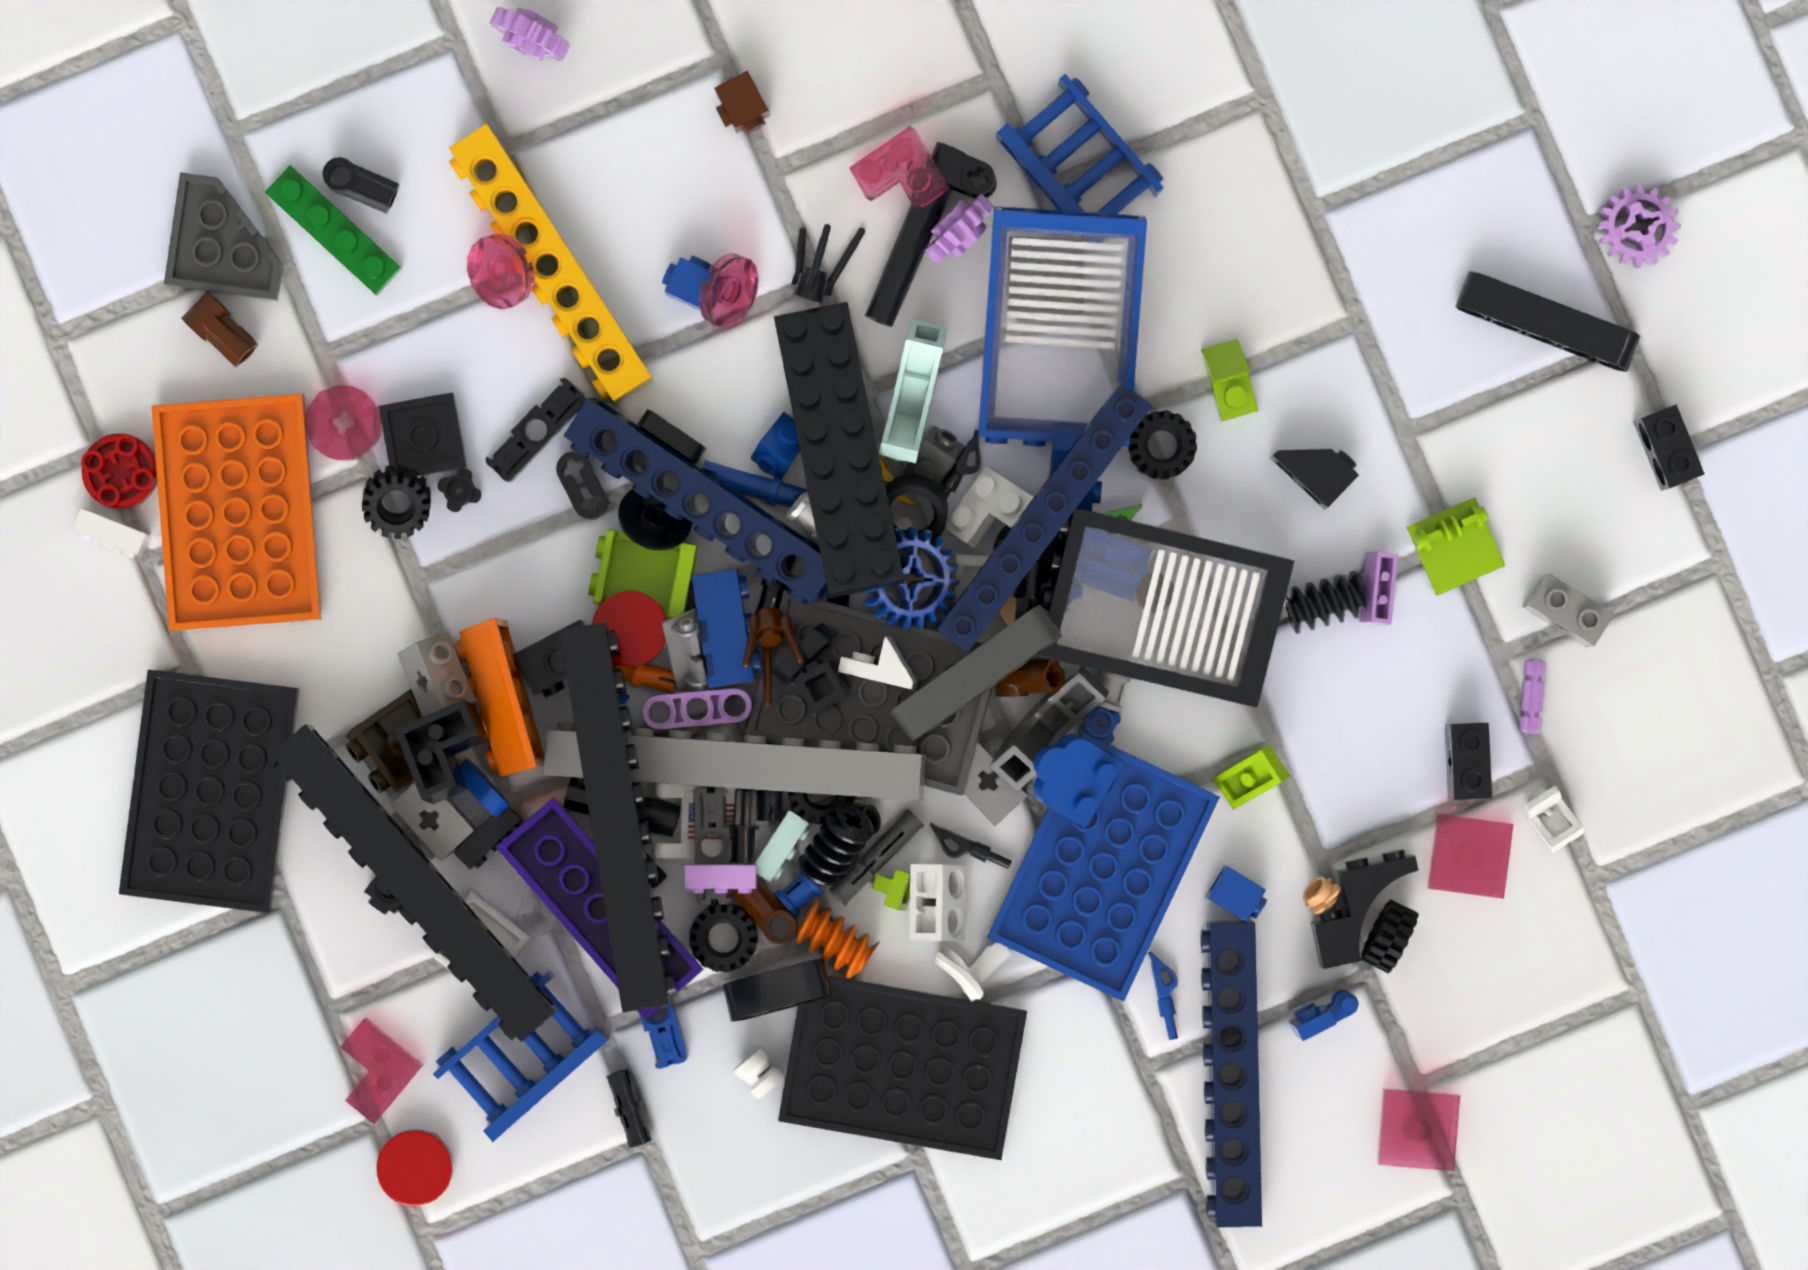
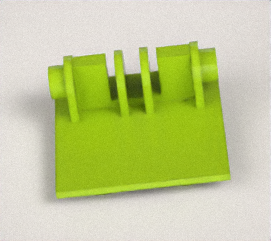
M1476 497L1406 527L1436 596L1505 566L1487 525L1488 516L1483 507L1479 506Z

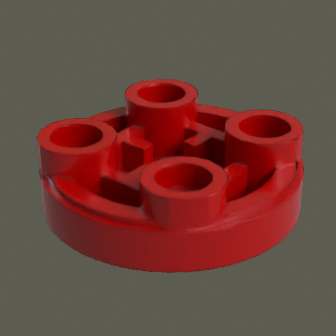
M117 433L104 436L97 440L84 453L81 459L84 486L91 497L104 506L114 509H128L138 506L150 497L157 485L155 454L144 441L132 435Z
M622 591L613 594L601 603L594 614L592 624L605 622L609 631L615 630V633H617L621 656L614 657L616 665L637 667L651 663L659 655L666 643L661 622L667 620L665 613L652 597L644 593Z
M420 1129L406 1130L392 1137L383 1146L377 1160V1178L383 1191L392 1200L406 1206L426 1205L440 1197L449 1186L453 1175L452 1155L447 1145L436 1133Z

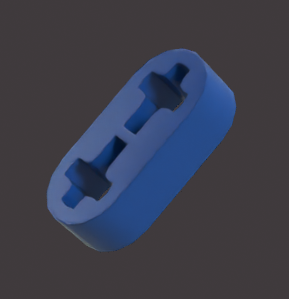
M466 758L459 765L470 793L489 813L498 818L511 804L469 759Z

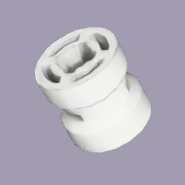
M762 1047L757 1049L733 1070L740 1080H745L750 1085V1093L756 1100L760 1099L785 1077V1074L779 1067H773L768 1061L769 1055Z

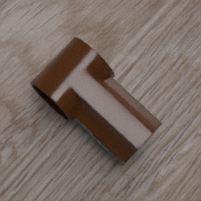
M207 291L181 319L204 341L208 340L232 365L238 367L254 353L259 344L230 317L232 314Z
M1041 659L1028 661L995 685V697L1029 696V693L1059 692L1061 685L1065 683V671L1059 665L1058 660Z
M758 874L757 888L752 889V893H738V889H736L731 894L770 942L786 944L796 937L798 933L797 919L787 910ZM778 916L787 918L791 925L789 934L784 938H777L771 932V922Z

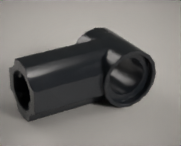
M342 157L329 160L323 168V180L332 192L344 195L388 214L397 196L399 183L355 165ZM339 167H345L351 171V178L348 183L341 186L333 184L331 181L333 171Z

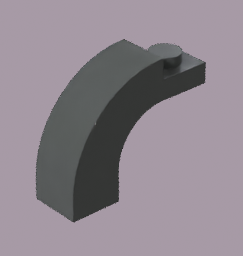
M1081 666L1065 680L1059 692L1047 693L1025 715L1003 742L989 767L1017 792L1037 775L1033 767V761L1037 752L1044 747L1055 746L1080 720L1106 699L1109 691Z

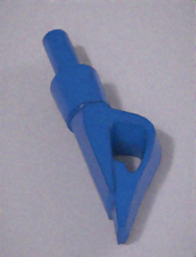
M1150 951L1148 955L1151 960V968L1158 996L1160 1017H1164L1169 1040L1178 1039L1173 1017L1177 1013L1171 997V993L1178 985V977L1171 968ZM1161 969H1164L1172 979L1168 985L1164 983L1160 976Z

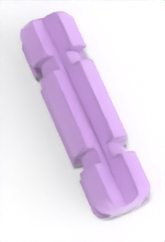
M1529 659L1524 662L1523 675H1526V681H1523L1521 711H1524V714L1520 716L1519 726L1520 731L1524 733H1539L1541 731L1542 718H1539V712L1543 710L1545 683L1541 681L1542 677L1545 676L1546 663L1542 660Z

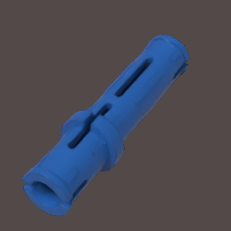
M705 460L702 469L717 474L714 477L738 493L766 500L767 505L773 507L775 504H780L791 508L797 497H800L806 491L808 492L806 488L783 483L782 478L776 476L773 479L709 462V460Z

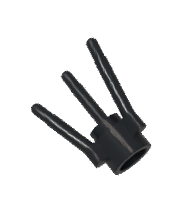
M829 224L824 225L811 268L805 267L804 273L806 229L800 228L795 273L791 284L796 285L793 294L822 303L824 295L831 296L837 279L859 245L860 240L865 234V229H858L826 281L827 273L819 269L831 226Z

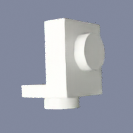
M1556 786L1548 790L1541 789L1528 799V803L1524 806L1528 820L1552 853L1584 833L1582 825L1562 800L1560 791Z

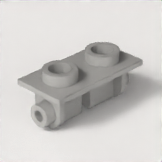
M692 609L661 622L676 689L690 685L693 686L695 691H703L708 688V671L706 659L703 655V641L695 609Z

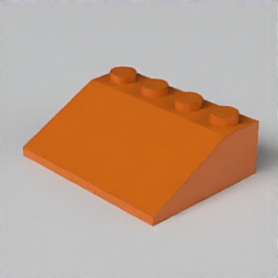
M491 618L459 631L461 640L456 641V648L461 663L468 662L471 676L466 678L474 698H478L481 709L479 716L486 734H488L492 748L486 750L491 771H498L499 777H505L544 766V752L521 670L513 656L516 652L507 620Z

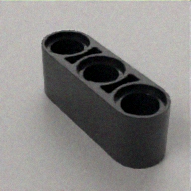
M824 959L805 961L723 984L731 1022L759 1017L832 996Z

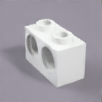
M910 864L909 940L965 941L966 865Z

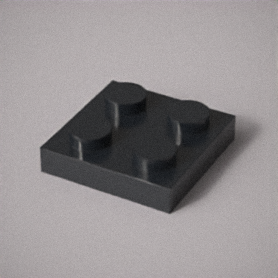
M453 392L379 406L389 465H392L393 471H397L399 465H404L405 472L409 473L413 468L418 471L417 476L468 467Z

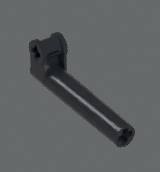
M936 143L867 308L865 317L892 328L925 254V250L933 236L931 230L939 222L952 191H957L973 199L980 194L987 199L995 192L997 180L994 170L989 164L947 144ZM982 172L988 183L987 185L980 184L978 189L974 188L970 178L972 176L978 177Z

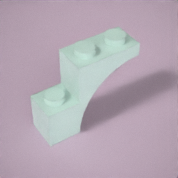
M911 319L879 455L890 457L896 461L916 463L948 327Z

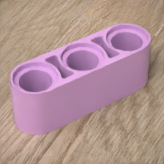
M734 688L657 695L645 702L642 715L648 726L654 729L736 723L744 721L750 716L753 702L747 692ZM734 694L742 696L746 702L744 713L737 717L729 715L725 709L727 698ZM695 698L705 700L708 705L707 715L700 720L691 718L687 710L690 701ZM659 701L667 703L671 710L669 719L664 723L655 722L650 715L652 705Z

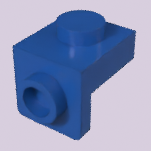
M783 412L758 443L750 458L763 472L782 478L789 466L800 454L794 419Z

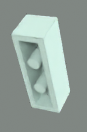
M789 810L756 860L757 874L769 882L773 878L778 880L784 871L781 865L785 859L790 861L797 851V848L794 847L798 839L803 841L811 830L807 827L810 822L801 819L798 814Z

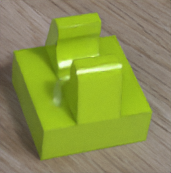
M896 869L893 879L876 874L872 889L887 894L885 906L906 911L910 900V872Z

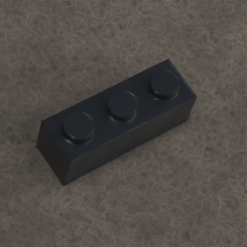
M510 806L498 818L491 815L453 853L469 869H472L474 866L477 869L480 868L488 860L485 856L491 850L494 852L498 850L496 846L503 841L502 839L508 833L511 834L520 826L519 822L522 818Z

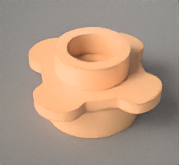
M1322 876L1315 878L1303 893V899L1306 901L1305 906L1308 909L1313 908L1315 915L1327 911L1335 904L1341 887L1338 884L1333 885L1331 878L1325 879Z

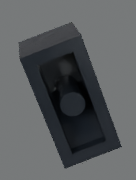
M1332 449L1278 450L1270 457L1281 470L1324 510L1359 476L1354 470L1357 464L1342 450L1338 453Z

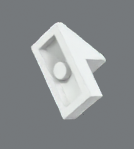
M885 636L878 664H874L875 656L853 651L852 658L841 657L838 672L908 689H917L918 681L891 636Z

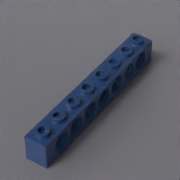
M1119 382L938 624L937 630L967 653L1153 405L1125 384Z
M587 398L564 434V437L572 441L570 446L572 450L589 459L592 455L603 462L601 468L609 475L617 479L624 476L633 482L632 489L648 500L655 497L665 504L663 510L670 516L680 521L685 517L696 526L693 530L703 538L712 542L716 538L727 545L725 549L727 554L740 562H744L747 559L758 566L756 572L764 579L772 583L779 580L788 586L787 593L797 601L806 604L808 600L815 603L822 599L827 591V584L819 546L598 398ZM607 430L613 432L616 437V445L611 451L606 450L602 445V436ZM638 451L643 452L647 458V465L641 472L637 471L632 463L633 456ZM669 471L673 472L678 479V486L672 493L667 491L663 484L664 476ZM700 492L704 493L709 499V507L705 513H700L694 506V499ZM730 513L737 515L740 519V529L736 534L730 533L725 527V519ZM761 534L767 535L772 543L771 550L767 555L761 554L756 547V540ZM792 555L798 556L803 562V570L798 576L791 574L787 568V561Z
M1252 920L1247 922L1207 921V930H1201L1200 932L1201 953H1208V968H1201L1202 991L1208 990L1209 1006H1202L1203 1028H1209L1210 1043H1203L1204 1066H1210V1081H1204V1103L1211 1104V1119H1205V1141L1212 1142V1157H1206L1205 1170L1206 1180H1213V1195L1206 1196L1207 1218H1214V1224L1217 1228L1262 1227L1255 922ZM1227 949L1234 950L1238 955L1237 965L1230 970L1221 969L1218 964V957L1221 952ZM1228 987L1235 988L1239 993V1000L1236 1005L1230 1008L1222 1007L1219 1002L1221 991ZM1229 1025L1238 1027L1240 1032L1238 1041L1233 1045L1222 1044L1220 1041L1221 1030ZM1229 1063L1239 1065L1241 1070L1240 1077L1233 1083H1226L1221 1079V1070ZM1230 1101L1238 1102L1241 1105V1114L1233 1121L1223 1119L1221 1114L1223 1106ZM1236 1139L1242 1143V1152L1233 1159L1224 1157L1222 1153L1223 1145L1228 1140ZM1232 1177L1240 1178L1243 1181V1189L1236 1196H1228L1223 1192L1224 1183Z

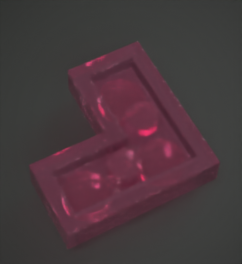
M911 126L849 167L863 194L870 201H873L900 182L913 207L921 210L950 190L917 131Z
M365 1017L340 1047L369 1071L345 1101L371 1123L375 1124L424 1064Z

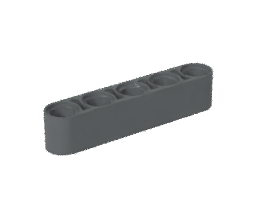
M1040 604L901 702L889 713L912 744L1040 654L1063 635Z

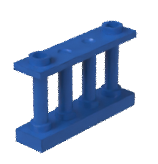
M1066 74L1060 77L1058 85L1064 92L1022 128L1018 126L1013 129L1007 123L996 132V139L1057 210L1085 212L1078 204L1082 200L1080 196L1122 160L1126 162L1138 177L1096 213L1118 214L1147 188L1155 197L1164 188L1160 184L1163 177L1150 162L1146 165L1141 162L1086 97L1090 93L1076 77L1072 80ZM1074 103L1087 117L1088 121L1047 156L1042 155L1038 158L1029 148L1033 144L1031 139ZM1099 131L1113 149L1071 185L1067 183L1062 186L1054 176L1057 172L1056 167ZM1080 235L1084 238L1085 242L1103 243L1106 240V237Z
M537 971L531 978L558 1007L559 1011L552 1017L573 1039L571 1044L575 1049L563 1058L560 1053L556 1055L536 1032L524 1040L526 1045L545 1065L543 1070L547 1074L537 1083L531 1078L527 1080L488 1036L498 1027L497 1023L501 1020L499 1016L458 1052L452 1046L435 1061L440 1068L433 1075L439 1079L449 1071L488 1115L486 1120L490 1124L483 1132L492 1142L610 1039L600 1027L594 1033L588 1028L584 1030L545 986L555 977L551 971L547 972L543 977ZM475 1046L480 1048L517 1090L514 1094L518 1097V1100L508 1109L503 1103L499 1105L460 1061Z

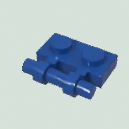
M1337 990L1333 993L1330 1003L1319 1007L1311 1003L1295 1011L1294 1015L1296 1018L1289 1021V1024L1294 1034L1302 1041H1305L1355 1013L1359 1005L1358 999L1347 990Z

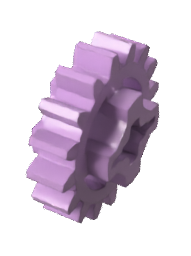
M497 7L489 22L492 27L504 34L501 40L504 44L532 59L536 58L542 61L544 55L549 58L563 61L571 45L562 36L556 34L558 26L555 23L546 20L529 9L524 10L518 7L516 12H513L510 9L506 10L503 7Z
M1643 185L1636 186L1634 194L1631 193L1628 187L1620 190L1621 199L1615 195L1608 199L1612 208L1603 207L1599 214L1606 218V221L1596 225V229L1603 230L1606 233L1599 240V243H1609L1611 245L1607 252L1609 257L1616 253L1621 255L1619 259L1620 265L1626 264L1629 259H1633L1634 268L1641 267L1643 259H1646L1650 266L1657 263L1656 253L1665 258L1670 254L1665 245H1675L1678 242V239L1671 235V233L1681 228V224L1672 222V217L1679 213L1678 209L1668 210L1666 205L1671 198L1669 196L1661 200L1656 198L1658 189L1655 187L1648 194H1645ZM1641 202L1650 205L1656 212L1653 213L1644 209ZM1622 208L1623 211L1621 212L1624 218L1621 225L1615 228L1616 216ZM1636 221L1638 223H1641L1643 221L1644 223L1652 221V223L1646 226V228L1642 231L1631 230L1625 232V230L1630 228L1631 225L1634 224ZM1662 225L1661 238L1655 245V231L1658 226ZM1625 240L1634 244L1636 250L1629 249L1621 241Z
M982 194L967 206L960 200L931 230L936 239L929 244L925 253L936 264L943 261L951 252L957 258L960 257L985 232L988 226L982 221L994 206Z

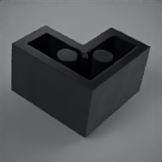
M463 699L395 729L421 800L434 805L468 790L455 754L489 740L474 704Z

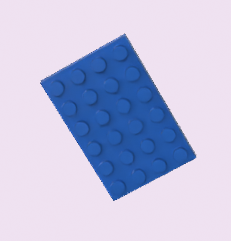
M1083 732L1081 738L1124 764L1086 829L1047 807L987 938L1124 1002L1220 796Z

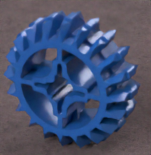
M908 527L905 536L901 528H894L898 550L905 547L904 555L900 556L903 574H914L915 577L924 578V581L894 585L897 591V600H900V608L888 599L883 588L860 593H871V596L864 601V605L872 607L878 604L873 616L880 619L887 614L886 625L894 626L899 619L901 629L908 630L911 621L916 628L920 629L925 624L924 616L930 623L938 621L934 609L941 613L949 611L948 606L943 600L944 598L948 600L956 599V594L948 591L949 585L956 586L960 583L959 579L950 578V572L958 570L959 566L956 563L947 564L946 562L953 555L951 549L939 552L944 543L942 538H936L930 543L931 531L923 530L918 537L917 528ZM917 549L929 558L935 574L926 573L922 569L920 556H917ZM934 586L929 598L922 605L913 609V601H917L918 592L921 588Z

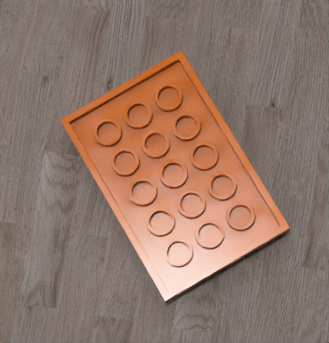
M304 394L153 405L152 419L169 631L322 619Z

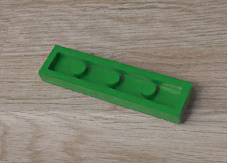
M291 165L265 191L276 204L376 296L402 269Z

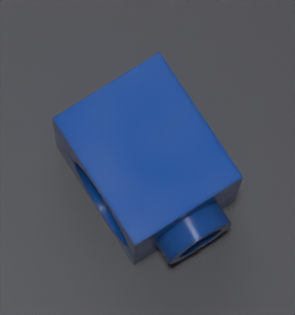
M1226 865L1223 866L1205 896L1245 922L1248 921L1250 916L1256 919L1267 902V899L1262 897L1266 889Z

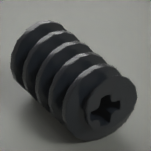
M1356 571L1349 572L1348 583L1339 574L1334 577L1333 587L1324 578L1320 579L1319 591L1312 582H1308L1305 584L1304 595L1297 586H1293L1290 589V598L1287 595L1285 597L1288 618L1296 634L1300 633L1301 622L1303 621L1306 622L1310 630H1314L1316 618H1320L1325 626H1329L1330 614H1334L1339 622L1342 623L1344 622L1346 610L1350 611L1354 619L1359 618L1361 606L1367 610L1364 590Z
M842 803L836 805V812H831L826 817V823L820 826L819 833L813 836L811 844L804 849V854L797 860L799 870L808 879L820 885L833 886L838 884L858 857V853L862 851L873 835V826L868 816L860 809L849 804Z

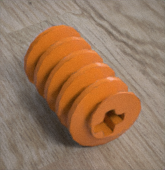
M817 899L797 929L796 943L800 945L807 939H810L809 952L813 953L822 947L821 959H824L825 962L832 956H835V970L847 964L846 977L850 979L861 971L880 941L869 948L868 941L870 935L868 933L856 939L857 926L854 924L844 931L842 928L845 918L840 916L831 922L832 909L830 907L819 914L817 911L820 901Z

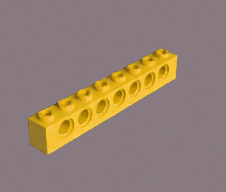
M487 124L483 125L451 146L449 150L454 158L449 160L450 165L460 180L468 177L475 188L469 192L481 212L488 208L495 221L489 225L501 243L508 239L516 252L510 255L511 259L521 274L529 271L536 284L530 288L542 306L548 302L557 314L551 318L552 322L562 337L570 334L577 347L571 351L583 369L589 365L598 377L592 383L603 400L611 397L613 402L617 404L651 382L653 378L489 126ZM485 163H492L497 168L495 177L489 181H481L477 177L479 167ZM506 194L514 195L517 198L515 209L509 213H503L498 210V201ZM525 226L537 228L538 236L531 244H522L518 240L519 231ZM546 257H553L558 261V269L551 276H543L538 270L539 263ZM568 288L575 289L579 293L578 302L570 308L563 307L559 303L561 292ZM586 320H595L599 323V332L592 339H584L579 333L581 324ZM608 351H614L620 356L618 367L612 371H606L600 367V358Z

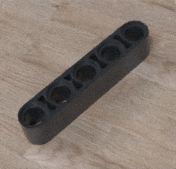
M1468 271L1455 306L1456 309L1474 317L1622 372H1628L1641 338L1639 334L1629 329L1472 271Z

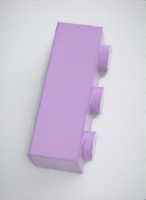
M1379 551L1366 552L1363 590L1367 610L1361 606L1359 622L1391 625L1398 554Z
M757 864L684 865L685 889H690V893L694 894L705 893V889H714V893H728V889H738V893H752V889L757 888Z

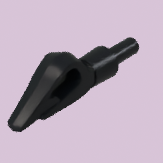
M976 429L972 439L968 441L953 468L940 484L943 486L942 491L945 493L946 499L951 492H956L964 475L974 474L981 467L978 430ZM975 451V465L967 466L969 453Z
M930 822L929 826L940 842L943 851L949 857L958 858L968 853L984 863L987 859L1009 869L1012 860L990 851L991 847L969 840L942 827L939 828ZM944 839L954 841L959 846L958 849L951 851L945 844Z

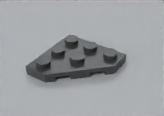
M180 172L164 284L167 286L278 301L283 263L221 180L217 177Z

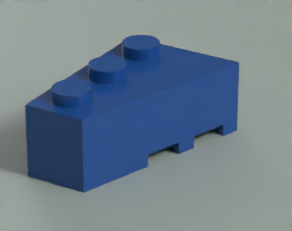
M737 569L691 576L703 641V655L706 659L708 671V687L718 688L756 681L755 673L762 672L759 650L753 651L749 668H743L742 666L750 630L749 617L752 615V613L745 614L743 599L750 598L746 576L739 577Z

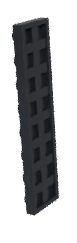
M848 302L774 316L829 598L904 584L905 581Z

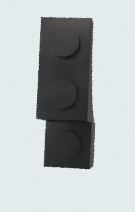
M1404 849L1383 853V861L1368 863L1367 857L1346 861V869L1337 870L1347 915L1341 916L1340 910H1333L1319 914V921L1310 922L1321 968L1326 969L1361 961L1359 939L1367 910L1377 895L1390 883L1404 875L1419 871L1416 856L1411 854L1405 856Z

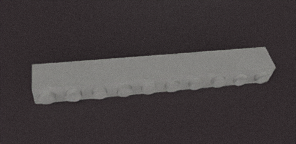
M558 723L557 730H546L543 775L583 778L575 724ZM633 728L631 735H627L628 745L634 744L637 749L639 768L633 769L634 781L923 800L926 754H916L917 746L894 745V752L879 751V744L856 742V750L841 749V741L819 740L818 747L803 746L804 739L781 737V745L766 744V736L744 735L743 742H730L729 734L706 733V740L691 739V731L669 730V737H654V729Z

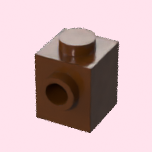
M748 70L714 88L721 105L715 108L725 127L733 125L736 133L744 130L746 134H749L766 124L764 119L770 116L769 110Z

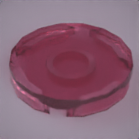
M501 233L480 238L472 245L467 257V272L472 287L483 301L492 307L507 309L517 306L530 296L534 286V269L532 263H528L524 256L527 252L523 246L511 236Z
M730 253L722 256L711 266L708 272L712 275L708 283L703 282L699 297V306L703 318L712 325L724 329L736 326L745 318L754 303L759 281L757 267L751 259Z

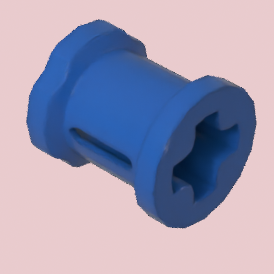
M800 870L798 871L799 876L783 890L778 889L775 892L777 898L795 918L800 915V909L816 895L821 897L824 894L821 887L808 879Z

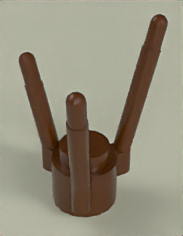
M768 607L759 609L754 615L749 617L750 630L742 663L743 668H749L757 639L759 644L763 646L764 704L766 707L772 705L771 647L778 646L786 635L797 663L801 664L804 661L792 630L791 617H783L781 610Z

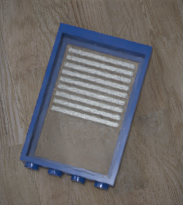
M994 206L978 437H986L985 442L992 444H1007L1008 439H1022L1023 444L1027 446H1045L1046 441L1053 442L1054 430L1083 432L1119 382H1122L1134 391L1147 229L1146 216ZM1130 437L1127 439L1123 446L1129 447Z

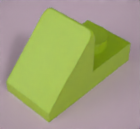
M1238 339L1201 349L1221 422L1257 412L1258 407L1248 375L1250 368Z
M1269 744L1248 754L1216 775L1213 780L1234 810L1282 783L1290 775Z

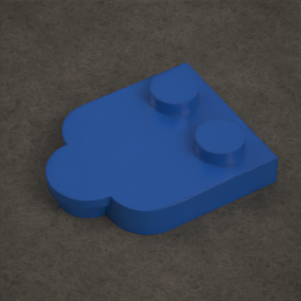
M1068 734L1062 737L1055 746L1044 747L1035 755L1033 767L1037 777L1033 785L1034 796L1041 803L1086 829L1124 763L1078 735Z

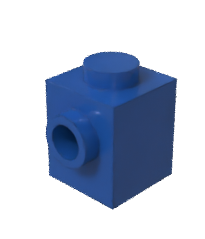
M691 255L689 261L680 257L677 265L670 263L663 277L662 284L667 285L664 291L667 296L707 314L723 279L722 276L709 271L712 266L710 263Z

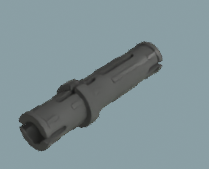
M907 809L859 860L856 859L852 863L853 866L844 874L842 880L830 887L829 890L846 906L868 882L871 884L874 882L878 871L925 825ZM900 832H902V833L888 846V844H889ZM861 873V875L853 883H851Z

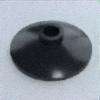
M665 488L667 491L671 493L674 492L668 488ZM633 489L623 497L618 509V520L624 533L636 544L651 550H669L679 546L690 534L692 522L685 517L680 521L670 516L663 510L664 503L655 497L648 500Z

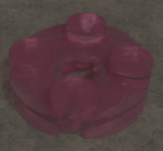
M333 386L319 392L310 404L306 414V432L312 446L324 456L337 461H353L362 457V455L366 454L378 443L381 436L382 423L378 407L370 396L353 386ZM342 413H348V419L354 421L353 428H347L345 434H339V427L334 425L335 418H340Z

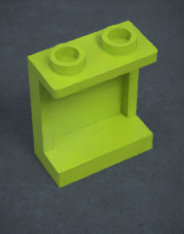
M607 529L606 537L599 536L595 558L601 559L599 574L592 573L588 595L594 596V604L601 605L605 599L618 592L638 591L652 597L661 606L667 618H673L685 613L698 546L681 543L679 546L669 550H651L636 544L623 532Z

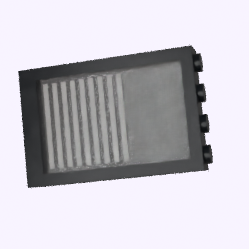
M1077 507L1058 532V535H1062L1060 549L1053 550L1048 571L1054 572L1050 587L1044 586L1041 594L1042 600H1040V604L1063 636L1038 654V656L1258 708L1294 560Z

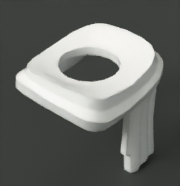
M995 942L992 946L988 945L973 965L968 968L957 953L942 948L934 954L933 962L951 975L964 990L971 1002H973L975 999L980 1000L983 997L981 984L1011 953L1006 946Z

